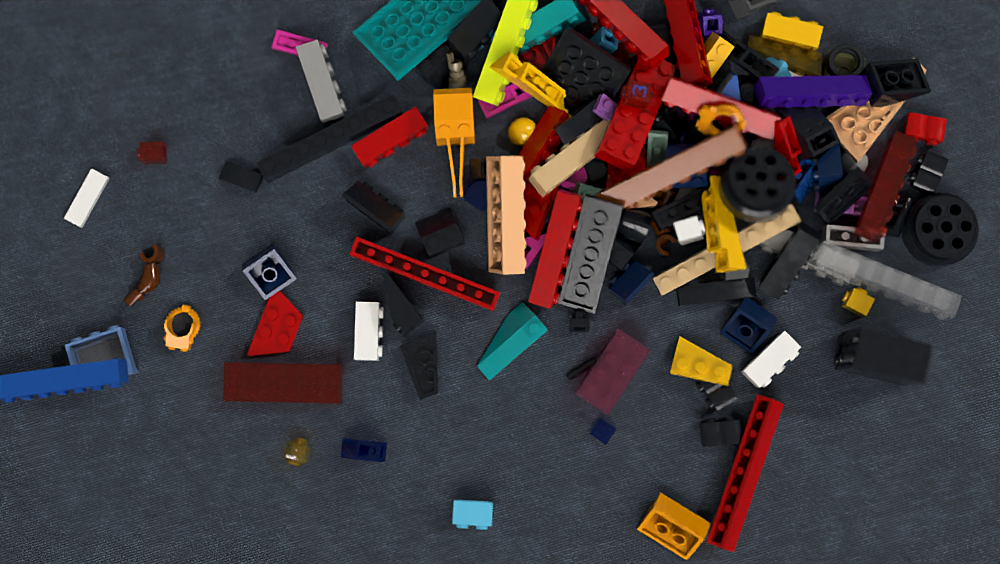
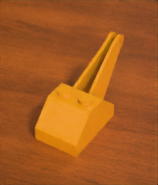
M472 88L433 89L437 146H448L453 181V197L456 198V181L451 145H460L459 186L460 197H463L465 144H475Z

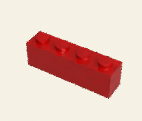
M415 106L351 145L363 167L372 168L379 163V159L383 157L388 158L395 153L394 150L397 148L408 146L411 143L410 140L426 135L429 127Z
M549 106L518 156H523L525 163L523 180L530 182L528 179L531 176V171L538 165L542 167L546 164L545 160L555 153L562 142L553 126L568 117L564 110Z

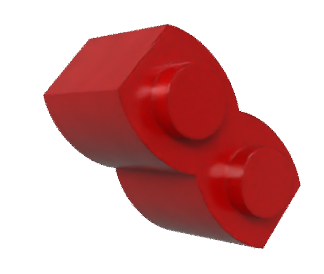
M909 112L905 116L902 137L911 143L923 141L928 146H937V144L944 141L947 119Z

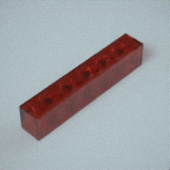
M898 131L889 139L873 180V187L868 193L854 234L874 243L880 237L883 238L888 229L885 227L886 223L891 220L894 213L891 209L896 205L900 197L897 193L905 184L903 177L911 167L909 161L915 156L917 148H915L916 139Z

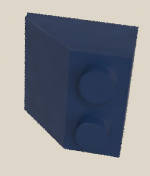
M839 144L834 145L817 161V169H814V191L818 192L819 199L825 197L833 186L843 180Z
M274 243L242 264V271L264 300H267L297 279L285 257Z
M637 261L633 264L629 262L622 269L624 274L620 278L616 276L609 283L611 288L608 291L624 306L655 275Z
M745 296L720 333L752 354L772 331L777 317Z

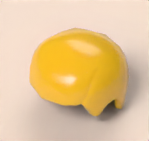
M525 117L515 119L507 129L508 138L514 145L524 146L537 125L533 120Z

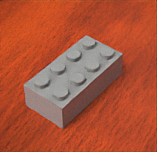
M317 39L297 46L296 50L320 120L327 124L346 117L344 112H347L344 100L342 98L339 99L338 94H341L338 82L336 80L333 81L332 76H335L330 62L326 61V58L329 56L324 44H320Z

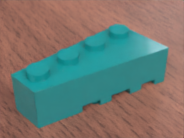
M555 0L533 13L530 18V28L524 34V45L519 49L518 54L522 55L528 52L531 47L542 44L546 40L564 32L568 26L572 28L586 21L577 1Z

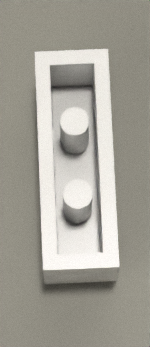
M697 216L674 223L679 242L682 246L704 240L703 235L706 234L702 220L698 221Z
M356 302L354 360L379 361V357L383 355V345H379L380 337L383 338V326H380V318H384V307H381L379 302Z
M781 331L740 372L756 388L761 386L765 388L772 381L770 377L774 373L778 375L786 367L784 364L788 360L792 361L799 355L798 350L801 346L786 331Z

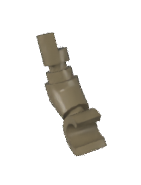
M453 50L448 51L446 56L449 70H451L448 78V89L466 88L467 77L463 69H461L463 67L462 60L454 59Z

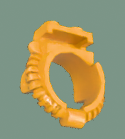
M723 104L718 107L710 106L708 108V105H703L699 110V115L701 116L700 120L697 119L696 126L698 131L703 132L704 135L710 134V136L721 132L712 123V120L718 115L730 116L733 114L738 121L737 126L739 130L745 128L746 120H744L741 111L735 108V106Z
M182 305L181 308H175L174 311L172 310L166 316L164 340L166 341L165 346L168 349L175 350V348H179L183 352L191 350L194 337L197 336L196 334L199 333L198 331H200L199 328L201 327L199 315L191 309V306ZM185 312L192 317L193 323L190 332L186 336L180 337L173 332L172 322L175 316Z

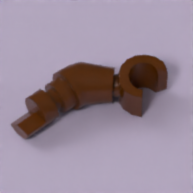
M670 190L663 192L658 202L660 206L659 208L656 207V210L672 203L676 192ZM652 219L651 226L657 237H659L656 241L657 251L662 255L671 256V252L666 249V244L670 240L673 243H678L679 239L669 234L671 233L670 227L659 231Z
M155 243L152 245L154 249L152 257L149 258L148 254L139 253L140 258L146 262V265L143 268L141 281L137 284L138 288L134 287L124 298V301L129 306L136 300L142 301L145 298V293L148 294L151 290L154 291L159 285L160 272L159 265L156 264L162 262L165 253L163 248Z

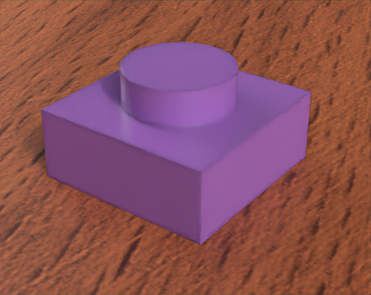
M603 93L598 96L592 111L605 121L611 120L617 103Z

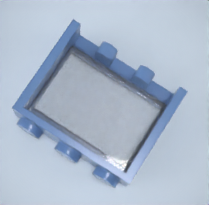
M118 325L108 327L107 331L102 333L100 331L88 334L89 337L84 339L82 337L71 339V343L65 344L70 365L112 359H127L128 376L138 373L126 335V329Z

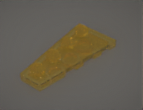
M749 35L747 46L753 48L764 58L782 59L787 63L788 67L796 69V73L802 76L805 73L810 76H821L823 53Z

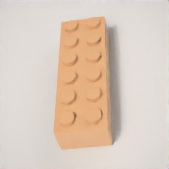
M523 156L486 157L488 272L502 275L525 274L527 263L524 257V249L526 248L524 210L526 204L523 199V191L525 190V181L523 180L525 163Z

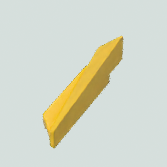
M508 52L490 65L492 70L547 107L552 106L564 110L568 114L563 100L566 97L565 90L529 62H523L522 64L512 52Z
M712 175L709 178L711 185L707 191L703 192L701 197L708 253H716V273L744 270L746 265L734 215L725 207L719 193L720 176Z

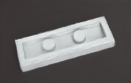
M91 168L64 219L83 228L110 178Z

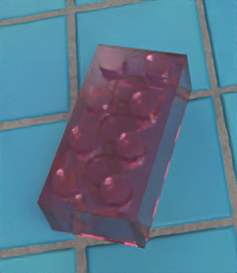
M614 329L573 393L604 414L609 415L651 350L622 330Z

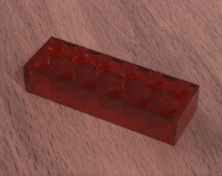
M224 362L223 401L342 404L343 365Z

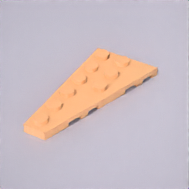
M921 65L924 74H926V69ZM868 100L867 104L863 106L840 107L826 118L833 124L841 147L858 164L905 101L888 106L871 107Z

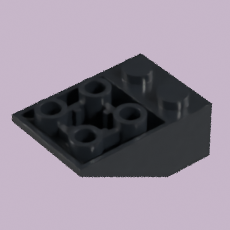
M816 106L775 108L781 118L780 121L786 116L791 117L802 150L797 155L799 161L815 157L840 142L833 124Z

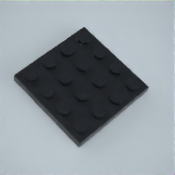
M568 26L541 72L565 90L566 97L563 98L564 107L570 114L599 94L604 93L614 100L631 73L632 68Z

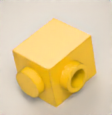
M857 287V289L853 288L845 292L842 297L844 302L841 307L860 317H865L875 299L867 295L868 292Z

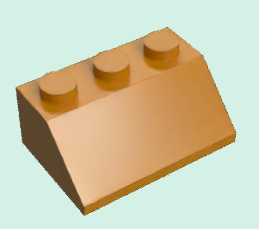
M660 492L637 530L685 560H688L705 539L711 523Z

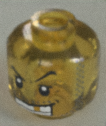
M296 437V440H289L287 442L283 457L286 459V463L301 467V465L307 464L312 448L307 445V440Z

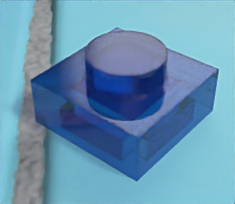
M600 418L590 432V435L606 445L616 431V428Z

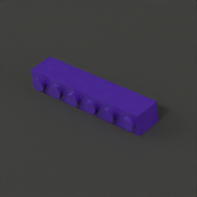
M867 75L759 77L753 88L759 108L863 106L867 104L873 94Z

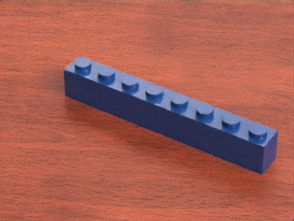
M112 359L0 375V400H3L4 403L16 402V398L20 397L21 400H32L35 395H38L39 398L51 397L50 393H56V396L68 395V391L74 390V393L86 392V388L97 391L104 390V386L109 385V388L122 387V383H129L127 359Z

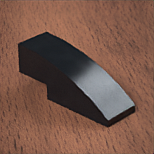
M598 96L553 126L564 145L602 119L592 111Z

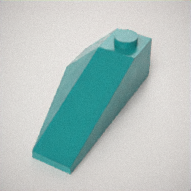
M522 302L507 315L477 367L490 381L544 335L548 329Z

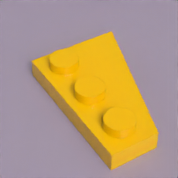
M679 336L670 372L673 375L728 386L732 365Z

